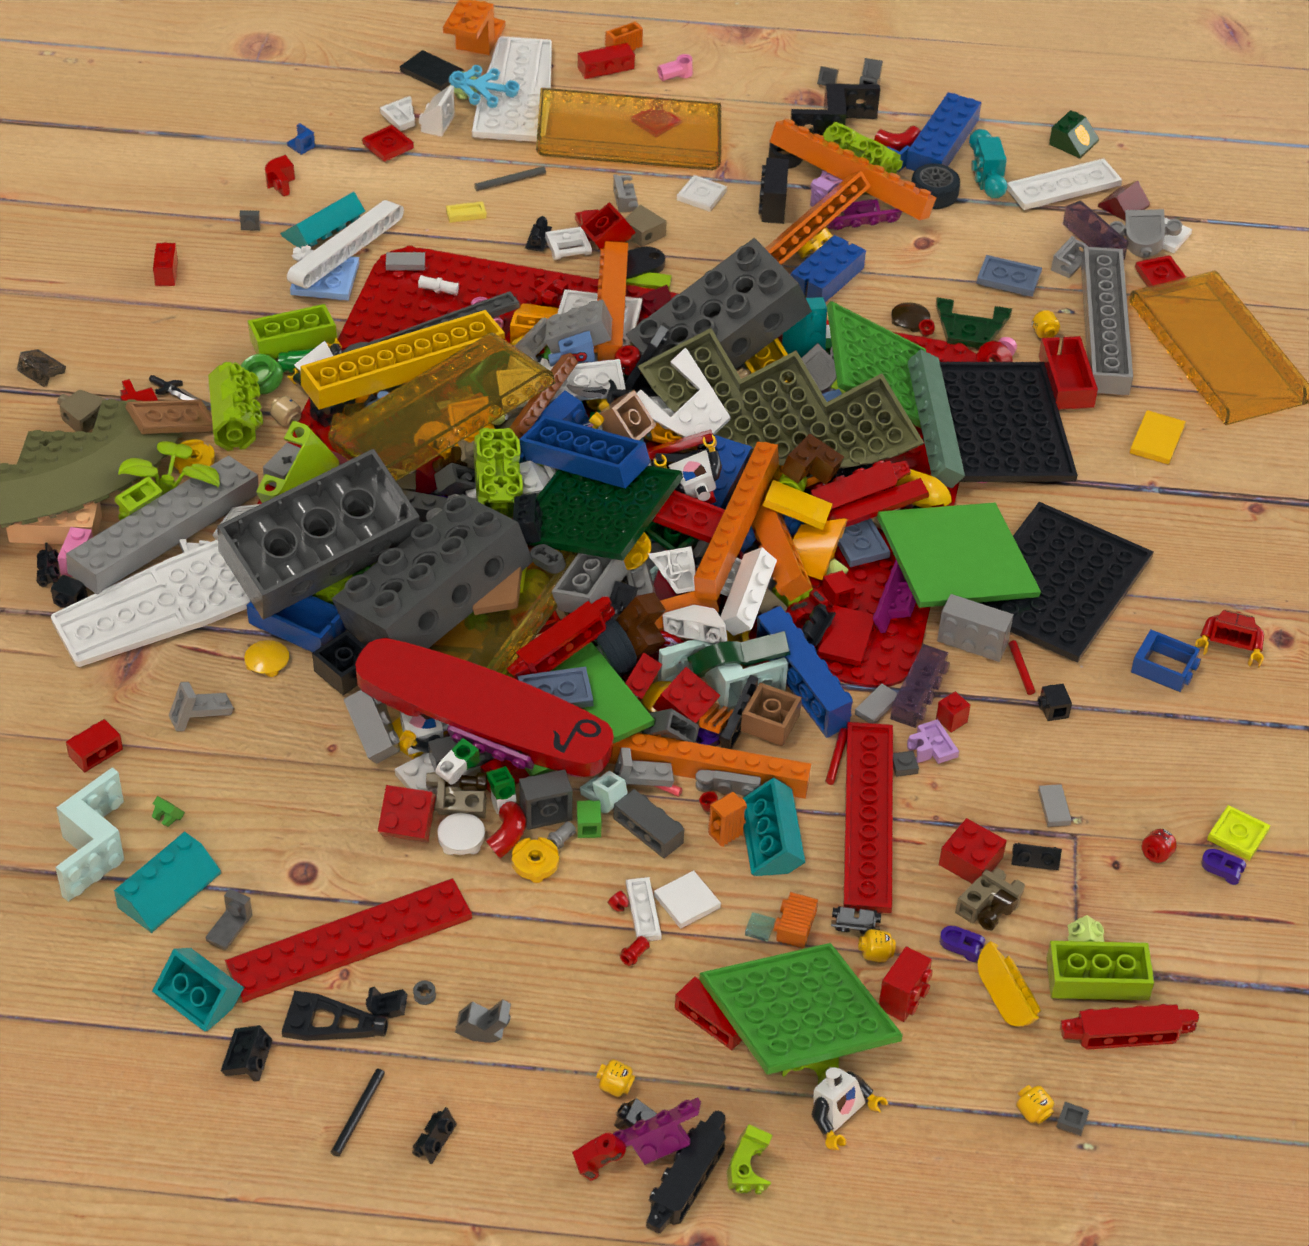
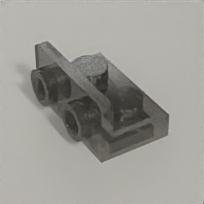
M39 349L20 352L17 371L43 387L48 386L50 377L65 374V365Z

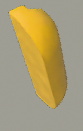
M910 469L911 474L897 482V486L918 478L922 479L929 492V497L914 502L912 505L930 508L931 506L941 504L947 506L951 503L949 490L939 479Z
M990 941L984 946L978 958V973L1001 1016L1008 1024L1022 1027L1034 1023L1039 1018L1037 1014L1041 1011L1036 999L1009 955L1005 958L997 950L998 945Z

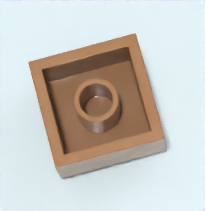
M635 390L617 398L599 413L604 417V422L601 424L604 431L635 440H640L657 426Z
M759 683L742 713L741 731L783 746L800 716L802 697Z

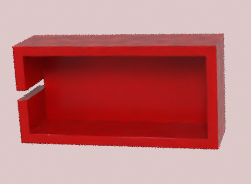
M1081 336L1063 337L1060 355H1057L1060 343L1059 337L1042 338L1039 360L1045 363L1058 409L1094 408L1098 388Z

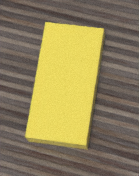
M483 202L446 206L449 223L487 218Z

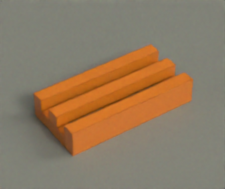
M715 703L700 718L698 725L701 728L719 734L727 726L729 717L734 710L732 709L730 712H727L728 707L723 706L719 709L720 704Z

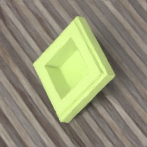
M833 558L830 561L826 575L841 570L847 573L849 569Z

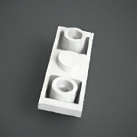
M691 605L666 612L662 615L664 631L672 635L715 644L727 641L726 624L714 608Z

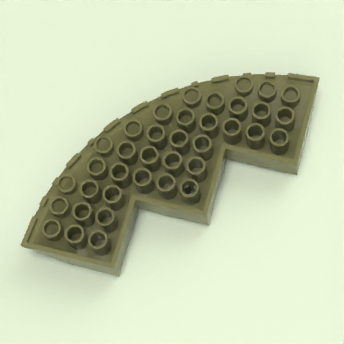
M712 328L638 366L654 392L676 413L699 391L671 365V361L686 348L730 416V421L715 435L752 446L753 450L757 442L778 444L779 465L784 466L788 455L809 434H812L844 456L840 468L875 463L898 456L924 444L882 373L827 402L797 351L741 379Z
M114 399L102 400L92 432H63L61 430L54 432L28 431L17 465L0 464L1 528L9 527L15 522L20 521L22 525L38 522L39 517L48 515L50 518H55L56 515L61 514L65 510L71 513L83 509V504L94 501L98 503L109 498V493L117 489L120 492L132 485V481L144 477L131 474L118 475L122 462L129 458H139L151 462L152 467H158L161 464V459L168 455L160 453L157 450V444L162 441H170L177 444V439L182 437L183 433L141 434L125 408L127 402L139 401H116Z

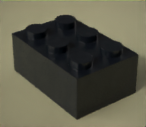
M767 157L766 165H762L758 213L762 215V222L784 224L789 159Z

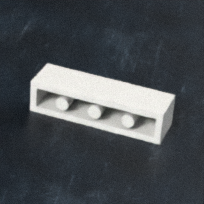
M763 547L744 554L722 611L721 618L726 624V630L733 636L752 629L777 562Z

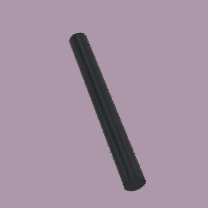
M377 1068L331 1150L334 1156L339 1157L385 1075L382 1069Z

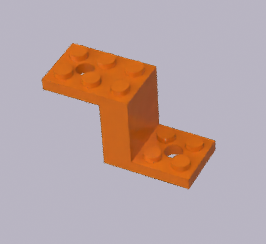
M458 0L443 26V33L455 35L456 49L490 55L505 28V20L494 18V4L476 0Z

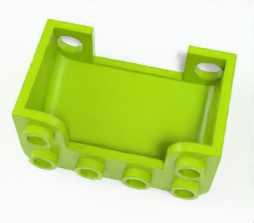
M292 421L284 440L301 445L302 447L285 479L267 474L264 475L256 491L262 503L339 465L338 458L307 425ZM294 431L297 435V438L293 437ZM268 483H276V488L273 491L265 490V486Z

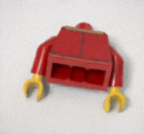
M1225 609L1220 615L1209 617L1200 634L1202 638L1197 639L1195 642V647H1204L1203 655L1208 652V640L1254 651L1248 660L1249 666H1251L1253 660H1256L1259 668L1264 659V656L1260 653L1263 651L1264 631L1255 623L1253 616L1242 614L1239 611L1234 612Z

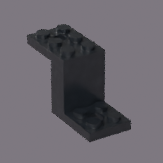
M826 84L823 110L791 109L790 120L794 121V124L804 127L807 124H811L813 127L809 128V132L823 136L825 130L833 125V123L837 122L845 125L846 118L877 119L880 85ZM859 99L865 100L862 104L856 103Z

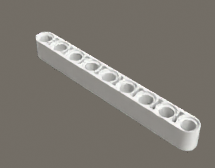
M387 200L382 201L293 265L288 271L287 281L305 289L309 288L399 222L404 213L403 206Z

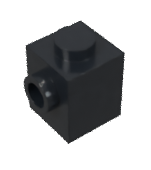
M62 575L51 587L53 603L61 608H66L88 597L86 586L81 581L66 575Z
M1063 683L1043 686L1038 697L1039 709L1043 710L1047 721L1069 718L1072 702Z

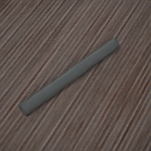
M542 166L475 183V190L479 191L545 174L546 169Z

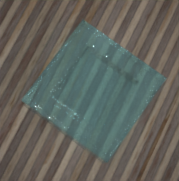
M752 912L745 930V936L768 942L775 925V918Z

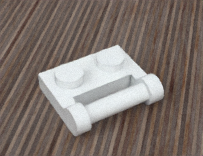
M581 227L545 232V239L552 252L553 260H560L561 257L580 254L586 256L592 254L589 240ZM580 245H582L581 247H575V248H568V249L559 250V249H561V248H567V247H574V246H580Z

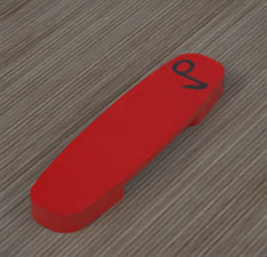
M381 638L369 642L357 658V684L364 693L408 716L416 717L425 714L473 735L522 751V754L530 757L535 765L556 771L565 770L567 774L590 777L600 773L607 766L612 756L614 735L612 728L607 722L557 696L497 671L435 650L389 638Z

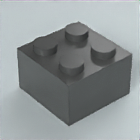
M565 770L552 771L546 774L519 779L520 807L523 809L526 817L527 830L572 820L573 791Z

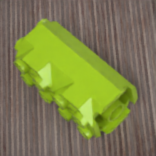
M833 123L823 134L824 140L839 144V147L843 150L853 151L855 156L868 159L872 165L882 166L885 168L884 171L896 174L903 165V161L900 160L901 155L857 133L841 123Z
M224 362L208 375L214 442L227 451H232L234 447H239V450H243L256 440L255 431L263 425V416L260 410L262 407L257 401L260 397V388L257 383L259 379L255 373L244 369L237 362Z
M482 428L479 430V434L474 437L473 444L476 501L512 519L514 497L521 496L523 493V482L519 465L521 454L520 440L510 428Z

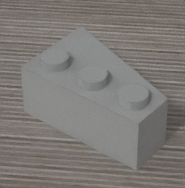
M362 690L343 699L368 759L377 764L400 752L398 744L400 740L394 731L386 704L376 700Z

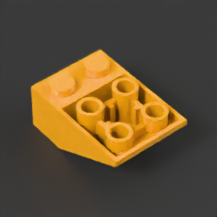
M522 303L520 308L514 312L510 324V344L515 339L525 336L541 318L548 319L552 315L557 314L559 308Z

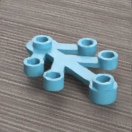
M479 65L472 66V69L464 73L455 71L449 77V83L455 88H461L469 96L471 104H479L481 96L469 86L475 87L487 99V105L490 108L497 107L499 100L488 90L505 92L508 97H514L518 94L520 88L519 84L513 80L506 82L505 85L488 82L489 80H498L500 71L492 68L488 73L481 76L482 68ZM472 76H473V77H479V78H477V79H475V80L469 79V78H471Z

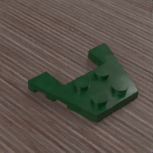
M938 297L936 299V308L948 344L962 343L967 347L980 348L984 343L994 340L1012 313V308L995 306L993 319L952 313L954 300Z

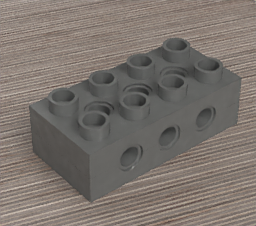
M754 237L716 267L707 271L704 276L683 292L674 296L671 301L651 316L642 320L626 336L631 345L639 349L642 356L662 323L664 322L670 326L668 331L671 334L664 345L661 343L658 345L650 358L652 359L712 328L736 369L811 313L812 310L799 283Z
M371 449L217 525L218 551L264 620L377 562L379 556L384 551L397 547L411 535L413 528L419 524V515L376 451Z
M462 494L449 499L445 503L444 509L428 522L415 526L411 535L397 547L384 551L379 556L378 562L367 571L350 578L346 582L345 588L335 595L332 600L346 630L365 646L376 639L389 638L430 648L471 614L474 604L520 566L523 571L533 560L517 521Z

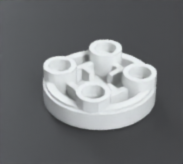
M455 813L444 818L438 826V841L445 854H476L481 850V845L485 840V827L478 817L469 813Z

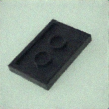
M424 50L400 66V72L440 91L450 85L449 77L453 72H464V69Z

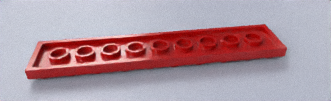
M848 722L843 907L855 908V911L867 909L877 910L878 913H891L893 725Z
M452 878L225 960V965L230 977L244 987L240 994V999L244 1003L472 919V912Z

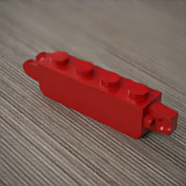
M882 460L874 463L871 468L857 469L850 476L845 477L842 475L836 477L829 484L820 483L813 487L810 495L832 503L831 510L896 487L897 482L910 475L911 471L906 460L892 464L890 460L887 462Z
M602 596V598L597 599L592 604L587 601L516 651L518 659L506 668L510 677L518 680V676L550 672L605 631V622L615 614L610 598Z
M1177 1004L1139 1005L1129 1008L1112 1007L1099 1010L1086 1009L1079 1011V1015L1076 1018L1062 1020L1060 1030L1063 1039H1078L1081 1046L1087 1050L1175 1044L1179 1040L1180 1034L1193 1033L1195 1031L1199 1014L1194 1009H1179Z

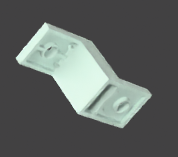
M689 640L659 649V662L663 665L658 672V681L672 682L685 667H688L693 672L692 663L689 664L687 657L715 643ZM783 657L745 669L737 663L725 664L709 670L704 678L708 685L721 695L717 700L721 708L725 706L728 707L727 710L735 708L750 675L758 678V685L763 683L785 691L788 662Z
M113 767L56 807L63 838L78 850L56 866L61 894L68 902L75 896H79L86 888L99 881L106 873L118 867L124 861L119 830L103 818L124 803L119 773Z

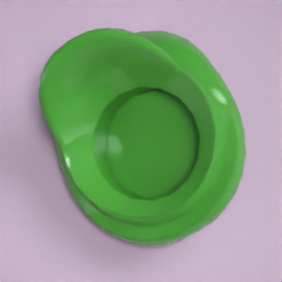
M255 354L245 359L241 364V367L255 373L259 381L257 383L259 384L260 394L273 392L282 382L283 370L281 365L268 355Z

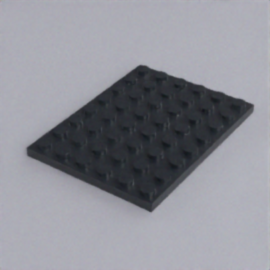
M940 362L965 477L959 482H1056L1077 480L1078 474L1044 362Z
M1038 502L1015 532L1013 538L1041 591L1040 596L978 603L1014 614L1011 633L1078 663L1150 562L1154 551L1042 502Z

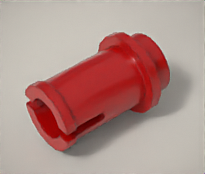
M642 936L637 937L628 948L621 950V961L627 966L636 964L638 958L650 948L649 942Z

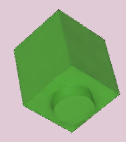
M577 801L578 838L601 837L600 801Z

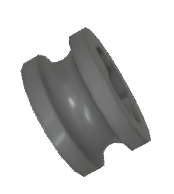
M427 980L415 984L413 988L415 1001L421 1005L431 1004L436 998L434 984ZM423 990H428L429 994L426 993V996H421L420 991L423 993Z

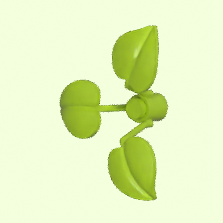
M162 441L157 444V450L160 453L171 455L168 474L162 475V478L159 479L158 470L156 467H152L151 462L139 458L125 460L120 465L118 475L131 474L140 477L149 476L150 478L155 476V483L163 491L162 495L177 487L185 475L207 482L218 488L220 485L217 470L202 464H193L191 467L186 466L175 482L174 477L171 476L175 457L190 458L192 456V448L185 444H176L170 441Z

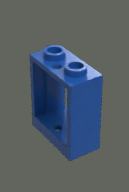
M1150 629L1134 657L1131 673L1181 692L1184 685L1190 684L1193 677L1191 672L1193 670L1197 671L1201 659L1198 658L1200 649ZM1155 651L1187 665L1181 674L1149 661L1150 655Z

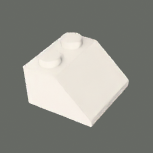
M450 85L426 105V110L419 117L421 132L443 136L455 116L454 86Z
M532 461L519 463L523 482L522 495L536 493L538 496L550 480L545 468Z

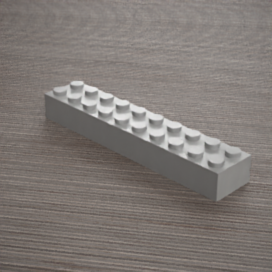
M1084 247L1081 275L1086 351L1098 388L1097 393L1129 395L1133 381L1123 249Z
M228 455L210 466L216 469L219 474V488L207 482L190 478L66 553L68 574L81 581L94 593L99 594L104 589L112 586L178 545L180 539L189 538L226 515L232 507H239L255 497L258 489V475Z

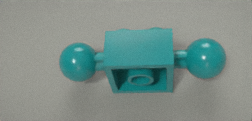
M984 129L975 130L969 138V144L975 156V159L971 162L972 171H975V182L979 184L980 190H984L987 196L1000 198L1007 191V181L1004 178L1007 158L1000 137H992Z

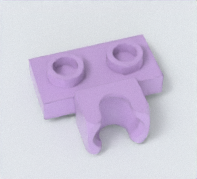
M938 719L918 725L917 733L910 735L907 741V749L909 751L917 750V763L929 760L933 756L939 764L958 758L959 750Z

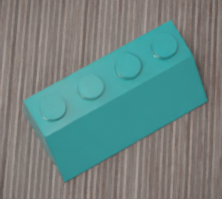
M353 191L280 234L300 249L306 245L313 247L318 244L316 240L320 237L322 240H325L332 236L331 231L334 229L338 232L347 227L346 222L350 221L352 224L360 218V214L364 213L365 209Z
M773 777L743 797L747 804L744 814L746 823L743 827L751 874L753 876L789 874L806 863L792 788Z
M184 831L114 890L117 908L152 933L221 874V870L202 843Z

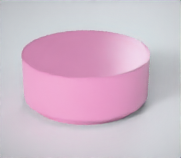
M1009 337L1000 338L998 342L1007 346L1013 356L1017 349L1016 342Z

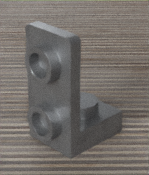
M229 889L224 895L226 911L206 936V942L224 950L230 946L252 917L250 897L232 889Z

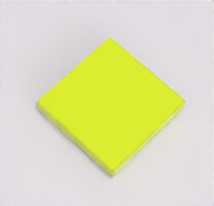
M1228 805L1209 833L1207 840L1250 861L1267 835L1271 825Z

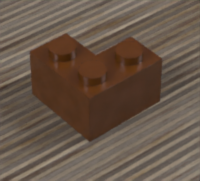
M809 434L788 455L781 473L797 484L808 473L824 484H827L837 474L844 456L812 434Z
M654 592L636 596L616 619L630 639L637 658H640L643 653L647 655L655 654L666 641L654 624L666 610Z

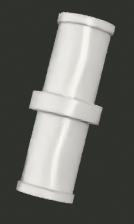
M421 275L418 288L457 296L459 283L444 281L439 277L434 279Z

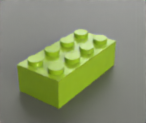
M325 304L247 320L250 341L256 354H265L273 359L278 358L281 352L316 348L324 341L333 344L335 338H337L336 324Z
M1050 941L1046 960L1051 998L1150 1000L1154 978L1148 943Z

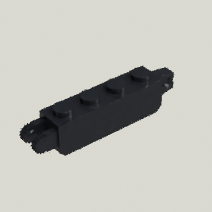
M715 1110L706 1122L700 1120L696 1128L692 1127L688 1133L690 1145L677 1150L674 1156V1164L671 1168H666L661 1178V1185L659 1188L655 1187L650 1194L651 1211L646 1221L648 1229L660 1234L669 1223L676 1225L683 1221L725 1151L726 1136L724 1133V1123L726 1117L722 1111Z

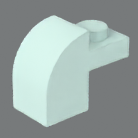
M608 771L601 777L596 775L582 785L580 793L591 801H600L601 813H608L614 809L616 802L627 795L625 779Z

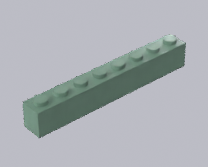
M920 349L909 359L908 367L931 475L939 479L945 486L953 488L965 477L941 366L938 357Z

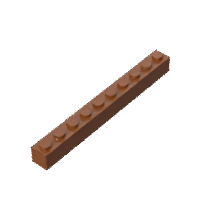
M572 353L564 354L560 357L509 427L518 439L533 426L577 365L578 361Z

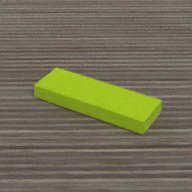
M649 272L627 279L626 285H636L650 289H657L668 285L670 289L672 275Z

